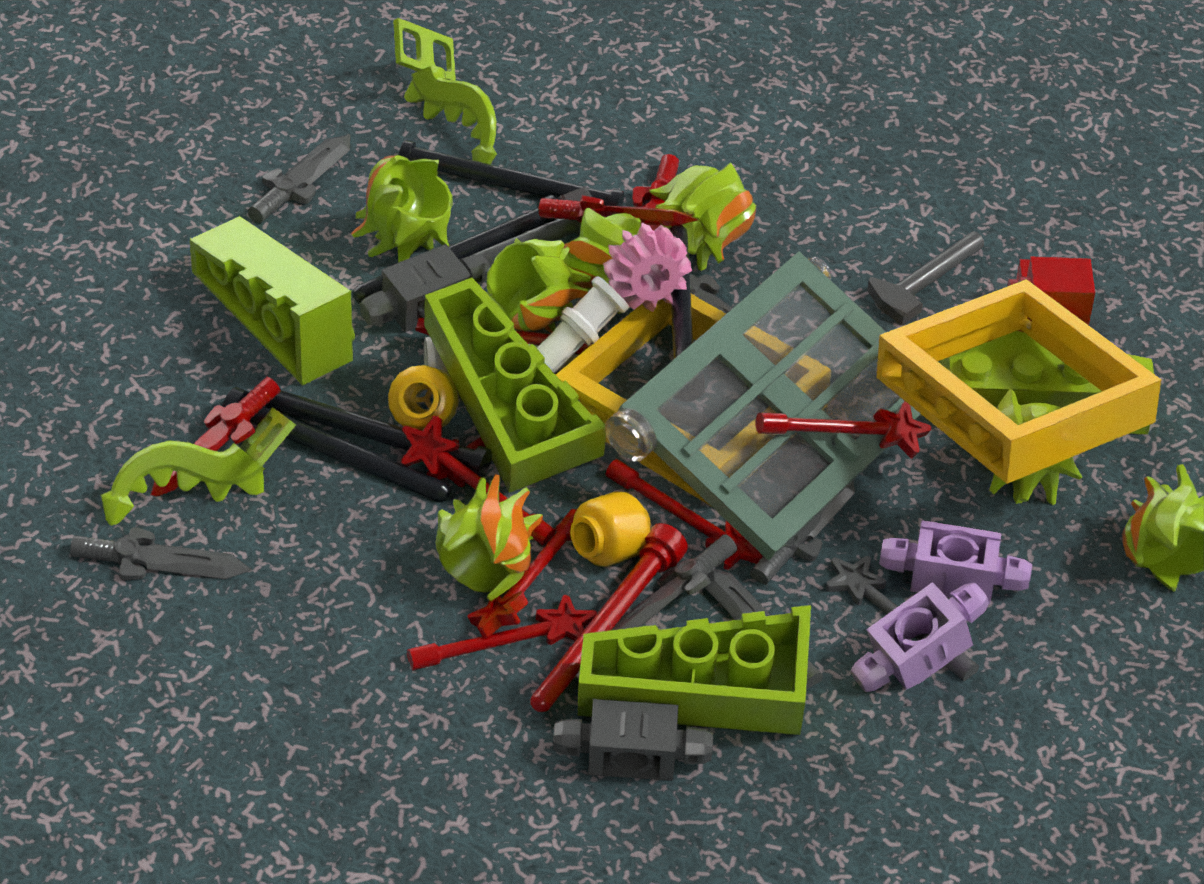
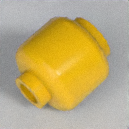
M426 365L411 366L400 372L392 381L388 393L389 410L394 419L403 427L406 425L421 431L424 430L433 416L440 417L442 419V427L446 426L455 416L459 403L458 391L452 378L441 369ZM427 390L424 397H419L423 391ZM432 395L434 396L433 403L430 400ZM425 402L428 409H423L419 403Z
M615 491L590 499L578 507L571 525V540L574 548L585 559L596 566L608 567L639 555L640 550L646 544L645 537L650 533V517L637 498L627 492Z

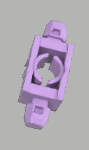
M924 520L921 521L918 544L911 543L909 539L903 538L884 539L879 562L886 569L904 573V570L913 571L910 589L912 592H919L933 582L946 597L951 598L950 593L965 584L976 583L987 596L989 604L994 585H1000L1005 590L1020 591L1028 589L1032 564L1025 559L1007 555V558L998 557L1001 533Z
M933 582L866 629L874 653L867 652L855 662L851 669L854 680L865 692L875 691L889 683V676L892 674L906 690L923 682L955 657L973 646L966 621L972 623L986 611L989 602L982 589L976 583L965 584L951 592V598L948 600ZM919 634H929L926 638L922 640H911L913 637Z

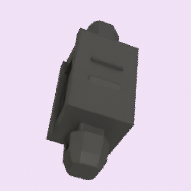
M445 244L384 268L381 272L383 276L382 291L364 298L360 303L361 316L368 325H380L393 321L394 318L401 328L408 332L416 328L418 318H425L426 294L472 277L480 285L487 281V272L490 269V264L483 255H471L458 259L448 245Z
M593 699L591 724L582 723V719H564L555 723L553 750L560 754L579 757L580 753H589L588 775L630 778L631 776V778L673 781L675 759L684 760V764H704L711 761L713 734L705 729L687 726L686 731L677 730L678 705Z

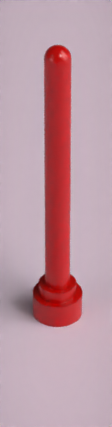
M657 523L650 529V533L645 537L646 544L640 550V560L531 696L530 703L535 711H548L580 671L584 634L612 630L656 573L664 572L667 568L676 566L688 550L687 541L676 528L665 523Z

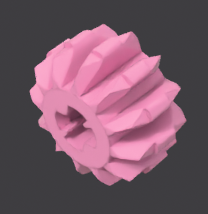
M641 223L637 235L634 236L630 232L622 230L624 242L622 245H608L609 254L613 259L603 263L604 272L609 278V285L633 310L643 304L646 309L654 312L656 304L660 299L673 305L671 293L674 289L687 290L686 281L682 276L692 271L691 262L686 257L687 247L680 238L673 237L670 230L662 225L653 231L649 225Z

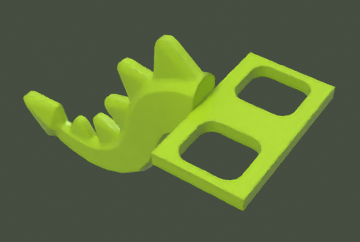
M394 19L396 64L417 71L411 75L412 81L404 94L405 100L410 103L424 101L423 116L428 120L436 117L444 109L448 122H456L462 112L461 122L463 126L470 127L477 122L478 124L471 132V137L479 139L480 144L471 151L472 160L491 164L497 155L493 148L497 124L495 110L489 97L480 87L469 82L456 81L453 39L406 20ZM402 31L412 34L415 38L416 60L407 57L404 53ZM433 42L442 45L445 49L447 71L437 67L434 63Z
M272 407L255 428V433L247 438L240 447L233 443L225 451L218 452L189 442L170 440L152 444L142 449L124 463L113 482L111 491L101 495L106 521L110 526L116 525L133 509L134 505L128 494L130 491L145 493L147 485L144 477L148 474L159 487H164L168 484L172 472L176 471L178 486L183 491H189L200 481H203L211 497L216 502L223 501L234 484L249 495L263 493V470H265L263 465L296 424Z

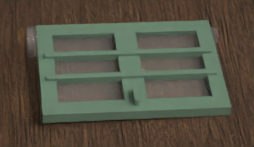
M800 251L624 402L605 424L606 436L612 447L620 455L631 461H641L654 451L768 560L772 559L887 448L882 449L879 446L884 435L787 431L784 435L759 434L755 428L757 414L760 412L783 413L788 418L876 422L873 419V415L882 408L896 413L904 402L901 397L876 378L879 335L886 333V331L830 280L831 271L822 259L818 257L807 259ZM910 406L913 419H919L922 415Z

